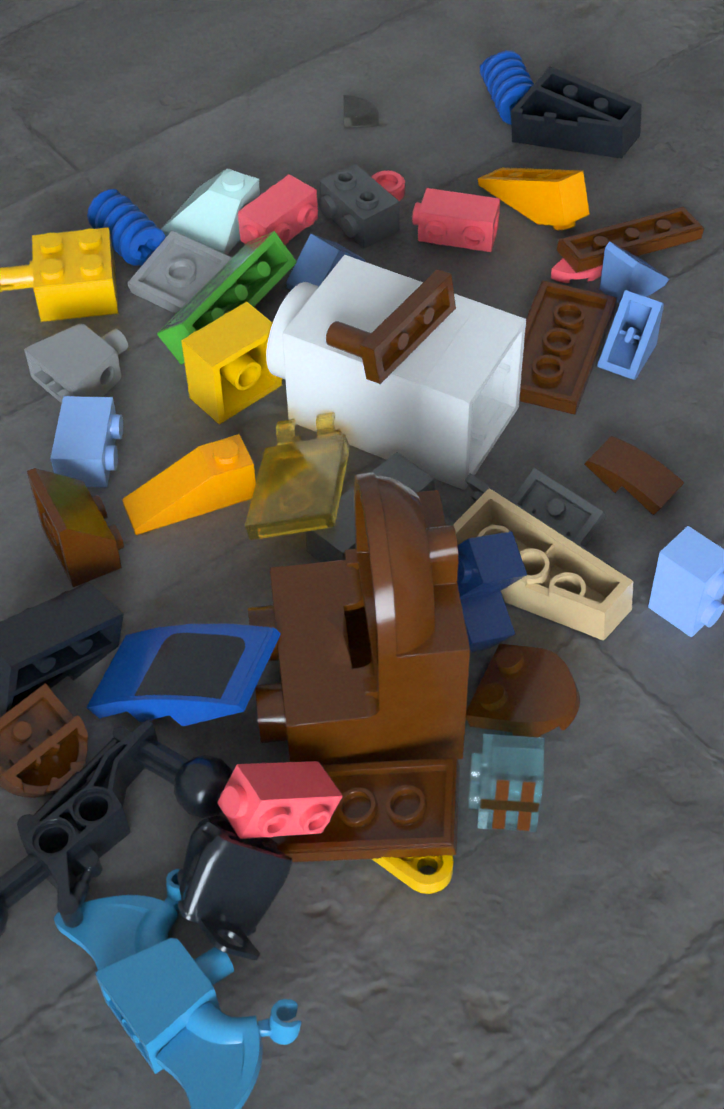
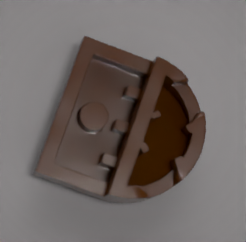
M499 643L466 710V719L470 727L511 732L518 745L538 744L542 741V734L558 726L561 730H565L573 722L580 707V694L569 668L557 654L543 648Z
M46 683L0 717V785L6 791L20 797L37 798L56 793L76 771L80 772L86 763L88 752V733L79 715L76 717L72 716Z

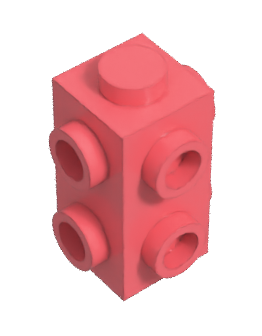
M290 174L238 211L240 240L246 245L252 240L275 231L284 245H286L292 238L305 228L310 227L318 219L317 190Z
M426 188L422 203L416 202L413 211L412 223L413 225H418V241L492 252L499 227L500 199Z
M318 761L237 764L217 803L239 838L248 839L322 833L329 824L331 816L343 795Z

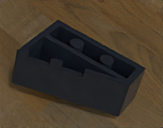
M549 67L511 110L512 142L622 159L640 137L642 104Z
M88 582L1 621L0 717L45 683L51 689L67 676L74 681L119 647L124 612Z

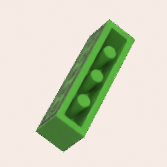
M275 231L248 242L157 335L178 362L184 364L181 340L245 302L254 307L297 261Z

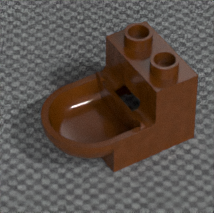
M375 473L355 474L354 512L356 549L345 550V560L269 567L273 605L248 607L250 626L272 627L281 633L268 662L279 661L281 683L257 685L255 688L261 743L287 741L290 762L318 761L321 765L454 757L463 759L470 646L457 584L458 545L454 525L446 526L439 490L414 492L403 483L390 477L376 476Z

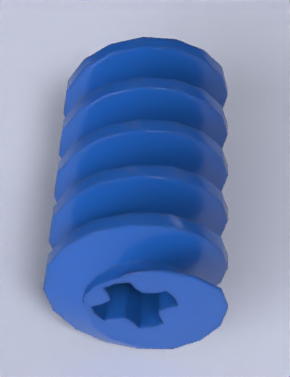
M503 51L485 59L480 65V74L501 119L507 124H511V110L534 83L520 55L514 51Z
M108 189L101 192L88 207L87 217L93 229L109 227L113 249L127 263L133 266L143 265L165 239L164 232L144 212H141L138 206L133 204L127 196L121 195L117 189Z

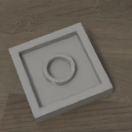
M171 231L127 284L131 293L177 314L232 257Z

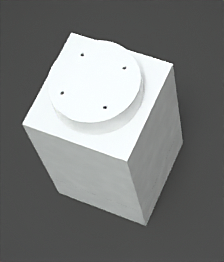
M344 255L320 286L308 282L296 285L288 293L278 309L270 330L266 351V361L270 373L286 380L289 421L386 460L398 452L434 479L465 490L468 486L465 479L470 473L472 475L476 474L519 407L526 319L454 294L456 309L381 384L366 379L362 358L327 345V330L333 322L339 321L372 333L423 282Z

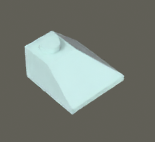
M226 168L199 186L161 230L164 232L165 237L171 231H174L227 255L240 240L238 211L260 196L259 179Z

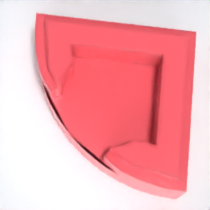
M562 258L552 268L551 279L562 283H570V279L588 278L587 282L593 281L601 277L603 265L576 273L565 259Z

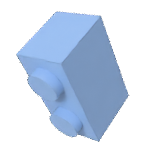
M63 396L50 457L54 473L82 480L86 487L107 488L110 471H116L118 465V450L115 441L116 439H122L123 417L122 414H116L113 397Z
M687 526L659 552L648 608L692 638L704 625L711 627L715 624L724 610V604L721 603L724 594V549L690 526Z

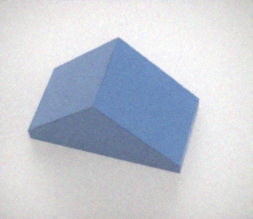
M310 234L286 285L290 290L302 282L320 286L344 255L366 261L336 242Z
M609 242L605 247L600 290L606 295L617 297L616 302L620 304L625 290L648 297L665 286L669 281L668 277L643 259L612 242Z
M625 290L597 367L636 380L657 345L664 303Z

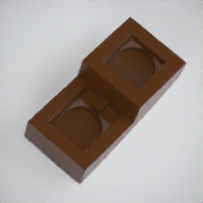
M613 436L584 464L614 493L623 486L653 515L684 484L678 476L649 454Z

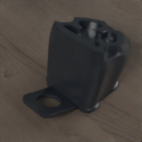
M212 816L201 820L191 833L183 868L179 870L177 875L181 894L178 908L180 914L185 919L198 923L212 944L220 951L251 960H258L260 953L247 936L256 931L257 925L283 887L293 859L282 853L277 848L278 843L271 838L240 839L227 819L221 816ZM219 934H223L233 938L238 943H240L242 947L235 946L225 941L223 938L219 936Z

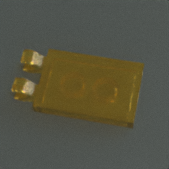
M334 412L318 414L316 416L317 439L302 441L301 436L295 437V419L277 422V446L266 447L264 450L245 523V529L250 540L335 527L350 446L346 435H342L340 429L335 430L334 421L336 415Z

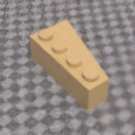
M490 488L453 524L457 545L468 538L513 532L527 576L501 590L505 603L603 641L632 610L633 581Z

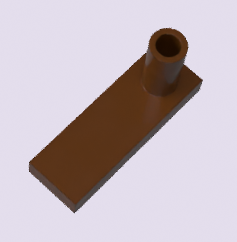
M437 269L372 333L339 321L333 322L327 330V345L362 358L366 379L381 384L456 309L452 275Z

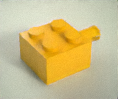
M109 227L32 235L33 260L29 261V265L0 267V292L33 288L41 322L119 314L115 259Z
M248 302L225 313L220 318L181 340L189 398L219 425L282 386V378L270 373L266 361L267 343L273 321L271 322Z

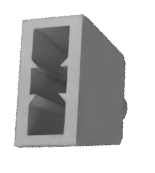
M77 324L24 350L31 378L62 404L63 396L102 397L113 388L122 377L118 355L128 349V342L122 332L116 328L99 337L85 324Z

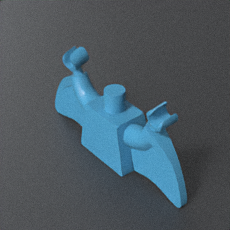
M175 869L167 875V898L165 901L141 895H121L90 900L83 903L81 907L84 917L83 921L74 928L67 927L58 912L54 916V922L58 930L82 947L95 961L98 968L95 975L105 1002L154 1073L156 1074L165 1069L181 1084L189 1099L191 1109H241L252 1092L261 1069L263 1057L261 1037L270 1036L274 1042L283 1045L290 1044L297 1038L301 1021L283 1022L289 1021L296 1016L297 1002L291 999L277 1001L271 1009L270 1018L258 1021L257 1015L247 1017L228 1016L221 1011L213 987L214 984L234 972L233 964L228 955L213 947L198 958L193 959L178 939H168L169 930L178 918L176 910H179L178 902L181 900L177 875L180 869Z

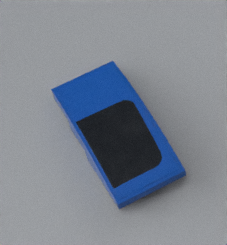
M185 624L157 627L128 634L124 637L86 708L99 719L128 712L140 723L169 715L182 727L244 712L281 633L272 627L239 624Z

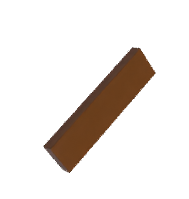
M684 207L559 239L557 251L573 270L578 273L603 265L605 247L609 242L635 256H640L701 239L704 227Z

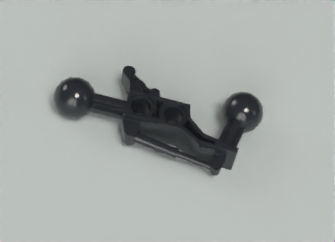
M148 720L132 732L124 727L115 728L113 738L80 772L76 771L34 815L25 814L18 819L17 827L28 856L0 877V937L6 930L8 909L45 879L58 890L57 907L64 924L67 927L74 928L82 923L84 917L81 907L90 889V880L99 876L102 872L99 858L131 833L123 810L127 787L144 768L173 784L177 802L188 814L201 818L216 816L223 812L217 802L233 771L221 758L203 755L192 757L189 760L158 742L153 723ZM96 769L89 784L74 795L87 782L86 778ZM103 816V817L100 818L99 820L91 821V820L95 819L96 817ZM58 848H63L61 851L57 853H52L54 850ZM82 873L80 880L76 881V877Z

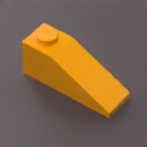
M500 168L477 178L480 187L536 224L553 225L554 230L570 229L576 225L575 221L590 215L584 172L580 170Z
M240 434L198 446L122 499L135 535L256 498L254 463Z

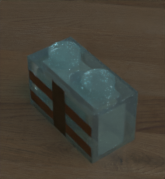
M483 734L482 754L472 753L468 809H478L477 828L537 832L544 784L545 738Z

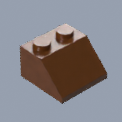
M37 468L28 470L27 475L41 527L72 587L74 588L121 569L118 550L124 548V543L116 525L108 526L104 520L108 516L98 494L91 496L82 480Z

